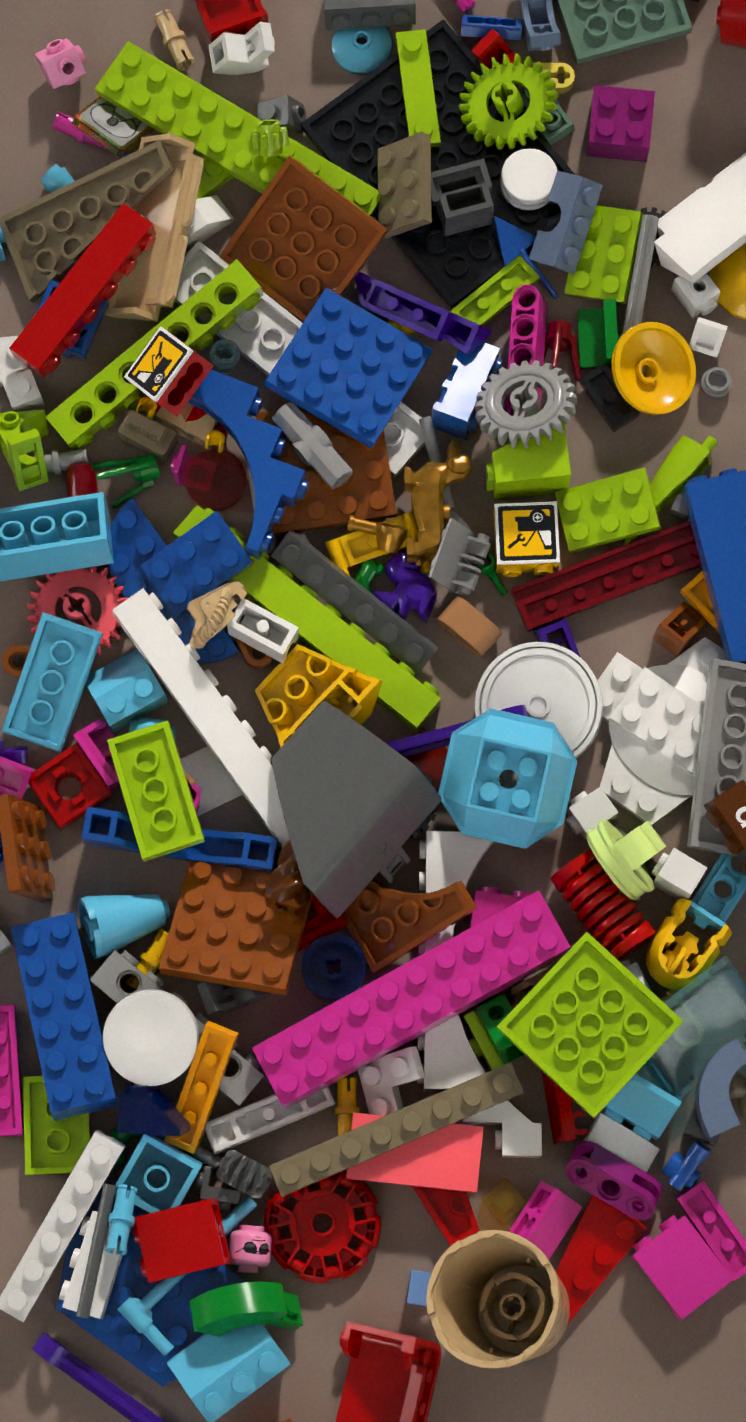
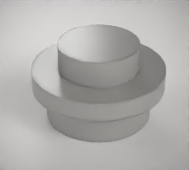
M712 367L703 374L701 387L708 396L720 398L730 391L732 377L727 370L721 367Z

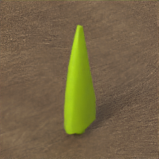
M682 435L650 482L657 514L666 508L676 498L677 494H682L685 484L689 483V479L701 476L712 463L711 452L718 444L715 438L709 435L700 445L696 441ZM639 535L626 538L624 545L632 543Z

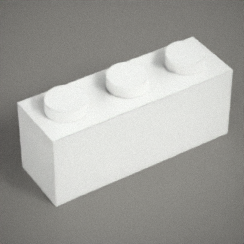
M93 1210L91 1217L85 1216L79 1235L84 1236L81 1248H75L69 1267L74 1268L71 1280L64 1281L59 1299L64 1301L62 1308L77 1312L98 1213ZM110 1223L90 1316L102 1320L123 1255H115L116 1250H113V1254L105 1251Z

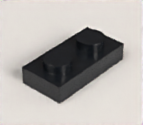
M606 363L580 379V385L613 432L639 417L640 412L632 407L618 391L612 371Z

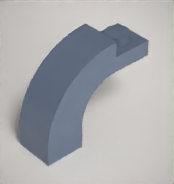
M519 0L527 50L548 51L558 48V45H561V36L555 22L552 0Z
M738 1038L725 1043L710 1056L697 1080L695 1108L697 1118L706 1138H711L740 1125L729 1096L730 1083L734 1074L741 1066L746 1064V1048L742 1049Z

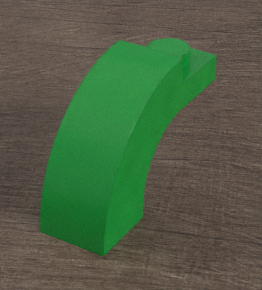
M260 1281L237 1283L210 1290L190 1300L194 1331L220 1337L232 1329L246 1325L265 1324L293 1331L303 1326L298 1295L283 1292L281 1283Z

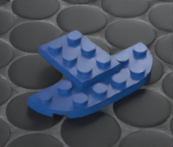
M133 498L120 509L110 527L114 563L108 564L112 577L117 576L114 580L118 587L124 586L121 592L126 598H130L143 588L148 595L153 592L164 607L160 612L165 619L172 618L180 628L182 634L178 637L185 646L190 643L195 625V620L187 609L188 603L226 584L254 563L218 511L212 513L168 546ZM225 628L205 643L203 648L195 649L200 656L197 663L220 662L241 652Z

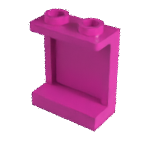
M673 1215L658 1226L662 1231L653 1239L647 1235L632 1246L636 1252L630 1257L634 1262H637L671 1307V1312L677 1320H682L734 1279L684 1215L677 1219Z

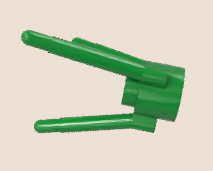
M153 454L91 464L93 470L125 466L98 473L96 475L97 479L110 478L132 472L135 482H142L112 502V508H116L144 489L155 486L153 480L160 478L158 465Z

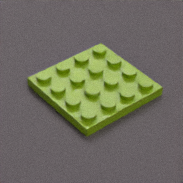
M586 932L497 1026V1029L594 1119L684 1021Z

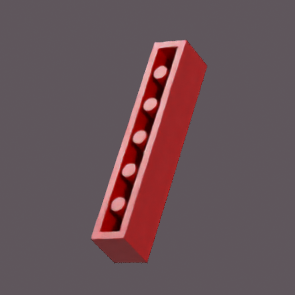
M123 203L9 347L14 358L42 378L48 372L52 373L61 362L60 356L67 348L71 349L77 343L80 337L79 332L85 324H91L99 313L98 308L103 301L113 297L118 289L117 284L124 275L128 276L134 270L137 264L136 259L143 251L147 252L154 244L156 231L153 223Z

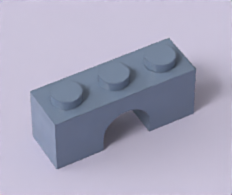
M557 171L548 201L560 206L561 218L558 225L552 231L544 232L538 230L529 260L557 270L575 273L603 187L602 184L582 176Z

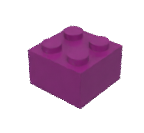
M594 85L586 156L647 162L650 149L655 91Z

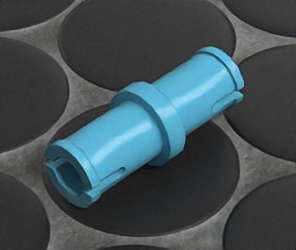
M117 1185L114 1209L108 1218V1222L111 1225L105 1251L113 1254V1250H116L115 1255H125L127 1253L130 1227L134 1226L135 1217L132 1215L138 1189L134 1186H130V1190H127L128 1185Z

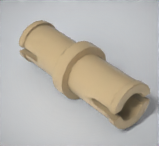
M165 9L166 17L163 11L158 12L154 16V21L157 23L163 36L162 42L164 47L170 50L178 70H184L183 63L186 69H189L194 65L195 59L192 57L185 42L187 38L184 31L179 29L170 9Z

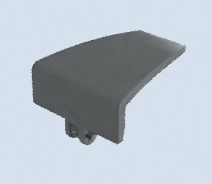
M326 701L320 703L271 758L285 823L303 883L335 918L341 916L376 875L387 884L393 882L394 874L403 864L407 865L411 861L401 846L442 800L438 792L414 764L365 727Z

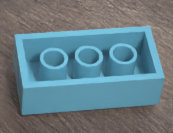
M99 492L0 508V582L113 564L111 521L104 493Z

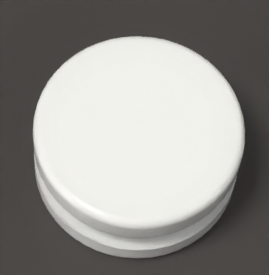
M529 148L516 151L510 155L502 167L500 180L501 191L505 199L514 207L522 210H536L550 202L548 197L558 171L552 158L540 150Z

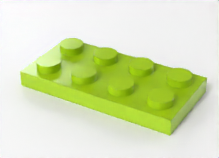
M167 720L108 739L107 742L142 860L145 862L205 842L169 721Z

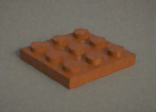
M8 793L0 795V833L8 891L38 902L53 900L52 891L55 890V879L53 874L49 872L48 860L51 859V850L44 836V829L47 826L45 813L41 810V807Z

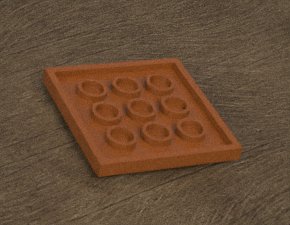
M288 156L219 257L229 265L238 259L264 292L304 322L325 288L342 297L389 229L293 156Z
M297 406L313 426L317 425L324 431L332 442L333 449L353 470V474L344 484L332 490L311 465L307 466L298 457L291 446L292 443L283 434V440L286 441L285 449L280 458L275 457V459L305 470L306 481L309 482V487L304 499L298 498L295 507L283 503L286 506V510L280 524H274L272 529L273 535L288 534L291 530L297 533L303 530L310 531L348 525L351 515L369 521L397 517L384 430L371 449ZM277 410L259 412L256 419L276 426L272 421V417L276 414Z
M189 861L160 961V974L287 995L311 900L305 906L297 909L299 918H295L283 911L266 906L264 897L265 887L272 872L217 865L203 861Z

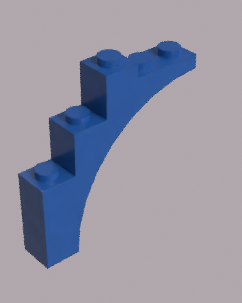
M211 370L187 403L203 410L220 423L236 441L248 463L254 483L255 509L253 526L246 549L249 556L260 560L263 551L268 552L272 545L274 535L271 534L274 524H280L286 510V506L283 503L295 507L298 498L304 499L309 482L306 481L305 470L275 459V457L280 458L286 445V441L283 440L282 429L252 418V416H258L263 404V399H260L259 387Z

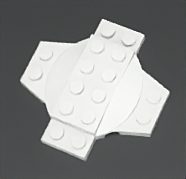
M706 637L669 664L649 668L644 667V669L617 652L598 679L603 696L602 719L608 724V734L612 742L600 787L610 800L644 823L648 821L651 826L680 806L689 797L693 796L709 663L713 658L726 660L724 649Z

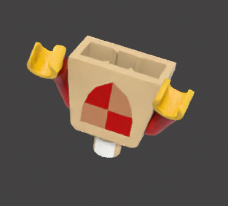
M143 397L139 400L135 412L146 411L148 412L146 417L151 420L157 412V422L174 430L177 435L208 450L211 449L212 445H217L218 453L223 452L224 442L229 433L220 423L203 410L187 403L176 417L150 397Z

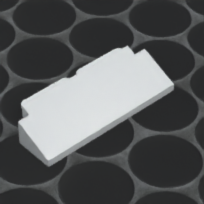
M746 153L717 174L710 184L696 190L659 219L657 227L659 238L654 241L662 267L694 283L746 243Z

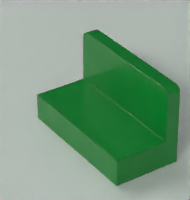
M616 299L603 300L602 308L578 309L577 326L581 369H597L605 363L609 368H612V355L618 342Z

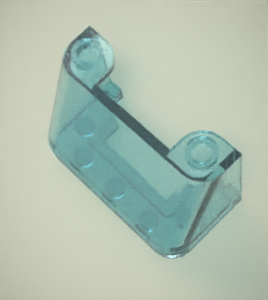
M727 956L721 958L664 1002L684 1022L642 1067L657 1087L679 1100L693 1090L690 1083L699 1077L706 1061L718 1048L738 1038L740 1044L746 1041V983Z

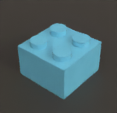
M145 1130L114 1186L125 1184L128 1185L127 1190H130V1186L136 1187L138 1191L134 1204L149 1213L178 1207L202 1167V1162Z

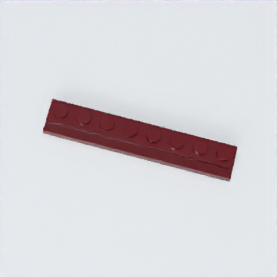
M690 521L511 588L510 592L516 602V607L527 633L701 567Z

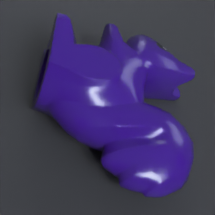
M407 552L395 553L387 561L385 567L386 576L398 585L395 592L389 593L376 590L373 594L395 613L399 611L402 619L406 620L410 611H416L422 622L427 623L437 601V590L434 589L430 579L419 572L421 566H417L416 562L407 563Z

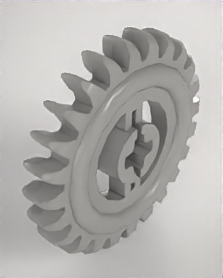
M526 360L522 361L521 366L512 363L508 370L504 367L500 368V374H491L489 376L490 382H484L481 385L482 391L478 392L476 396L478 400L474 406L476 411L475 417L476 421L480 424L482 432H488V436L492 441L498 436L501 446L505 444L509 437L513 449H515L518 439H522L525 449H528L530 438H533L536 444L540 446L542 434L552 441L551 429L553 428L562 434L561 422L570 425L569 415L576 414L574 406L577 404L576 389L571 383L570 377L563 374L561 368L553 369L551 363H545L541 366L540 361L536 360L532 365H529ZM537 387L547 394V402L543 409H541L536 391ZM509 393H511L510 402L514 413L513 416L503 409V402Z

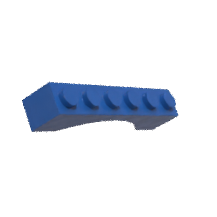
M87 807L81 837L84 844L140 853L129 814ZM202 829L205 842L160 856L183 861H203L210 864L273 872L279 844L276 837L245 832Z

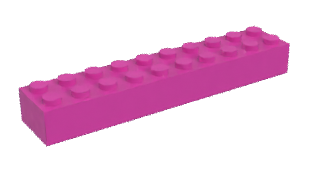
M538 890L252 1047V1050L281 1105L288 1109L561 959L571 949V946Z

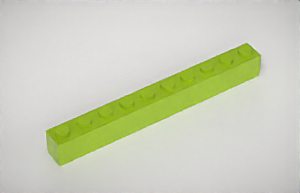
M196 505L173 532L174 539H178L214 513V511L210 508L203 510L200 506ZM230 527L247 552V544L244 542L245 537L237 529ZM264 551L260 560L250 556L254 563L227 583L239 581L245 586V591L247 592L245 597L249 601L299 627L298 640L312 651L322 654L342 665L354 668L365 675L381 680L382 685L376 702L417 734L439 708L441 698L438 695L440 692L429 682L425 681L422 684L413 677L415 672L403 662L397 664L389 658L390 652L380 643L376 642L373 645L364 638L366 633L354 623H351L349 626L340 619L342 614L330 604L324 606L316 599L318 597L317 594L305 584L300 587L292 580L293 575L281 565L276 568L267 561L269 556Z

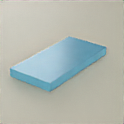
M43 612L1 732L61 753L104 633Z

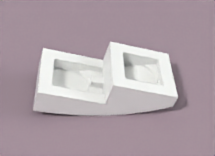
M602 1113L598 1114L583 1140L602 1146L644 1172L648 1171L660 1150L652 1143Z

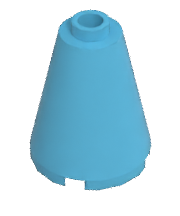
M158 894L85 896L78 900L81 928L85 927L87 937L84 939L89 953L94 960L102 959L113 953L114 950L117 951L166 925V918L170 917V910L166 899L161 900Z

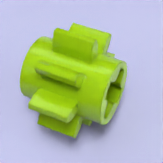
M274 119L258 122L256 124L257 130L251 131L253 149H260L261 156L268 157L282 154L283 146L289 145L287 127H280V122Z

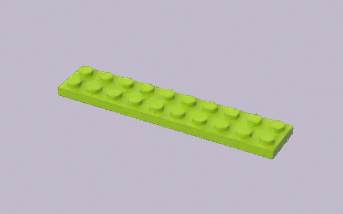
M129 41L126 42L94 88L95 94L160 133H172L195 143V154L260 193L265 191L288 156H293L371 217L378 208L382 195L379 194L377 189L288 137L289 145L283 146L282 154L268 157L261 156L260 149H253L251 131L257 130L256 124L261 121L260 119Z

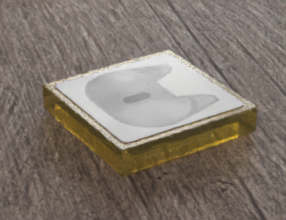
M100 96L77 113L72 121L75 127L119 158L141 142L142 137H147L155 130Z

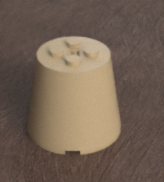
M485 1230L461 1241L458 1240L444 1252L436 1263L427 1287V1313L430 1315L436 1337L453 1356L476 1367L488 1369L505 1368L539 1357L550 1351L560 1341L568 1325L570 1315L568 1294L552 1264L535 1244L511 1232ZM514 1303L522 1305L519 1313L512 1311Z

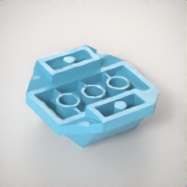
M490 708L452 732L438 794L441 796L442 803L463 835L526 849L564 823L578 761L553 722ZM507 769L513 770L517 774V782L510 788L503 787L499 783L501 772Z

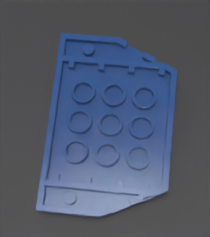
M103 1188L86 1216L91 1217L92 1210L98 1212ZM115 1194V1197H114V1202H113V1207H112L111 1213L113 1212V1209H114V1203H115L116 1194ZM134 1204L132 1216L137 1217L149 1214V1212ZM80 1225L66 1249L56 1309L162 1387L176 1380V1376L166 1362L205 1334L194 1331L190 1300L210 1290L246 1281L226 1266L186 1274L150 1309L152 1312V1324L174 1346L164 1356L142 1332L139 1334L117 1310L129 1297L142 1300L159 1283H148L147 1277L144 1278L141 1273L139 1260L143 1258L141 1246L137 1245L134 1240L132 1228L128 1237L127 1253L122 1257L103 1320L89 1316V1319L77 1317L75 1311L62 1308L64 1301L59 1299L64 1281H70L74 1268L69 1267L71 1257L75 1248H81L84 1236L79 1235Z

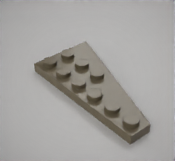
M158 140L0 217V227L30 302L34 303L45 293L50 280L57 281L79 260L123 203L134 209L174 171L162 141Z

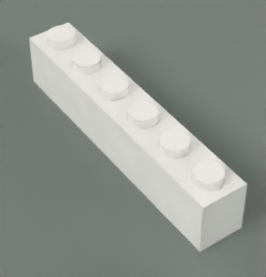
M99 1129L94 1132L0 1296L1 1310L21 1322L27 1319L82 1224L84 1217L87 1215L124 1151L125 1144Z

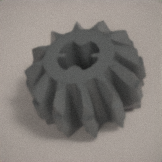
M228 1150L218 1165L219 1168L216 1175L219 1180L253 1198H261L271 1184L270 1181L273 1175L270 1168L236 1150Z

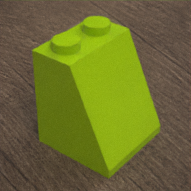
M561 422L562 434L553 428L551 429L552 441L542 434L540 446L536 444L533 438H530L528 449H525L522 439H518L515 449L508 443L492 452L491 463L486 464L485 483L486 490L493 493V500L549 495L568 489L571 469L564 423Z

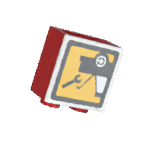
M160 326L124 378L177 417L214 365Z

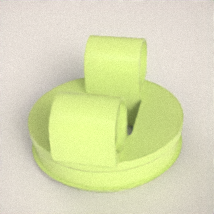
M606 819L600 820L598 825L592 830L588 829L586 838L593 854L611 880L627 897L632 900H640V896L655 889L653 880L643 863L664 849L666 845L648 821L635 828L626 836H623Z

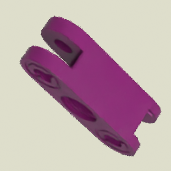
M583 1141L576 1145L572 1154L573 1157L568 1161L565 1168L566 1176L572 1183L636 1220H646L653 1215L656 1203L662 1194V1186L657 1179L594 1142ZM584 1153H590V1158L585 1157Z

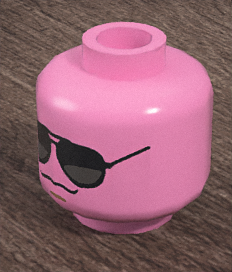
M239 1225L238 1230L231 1232L229 1254L231 1263L239 1265L238 1272L258 1273V1267H265L270 1264L272 1236L265 1232V1227Z

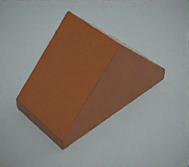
M683 602L659 624L653 639L677 658L702 630L707 621L687 603Z

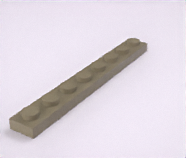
M510 1062L269 1165L281 1197H284L523 1094L524 1091Z

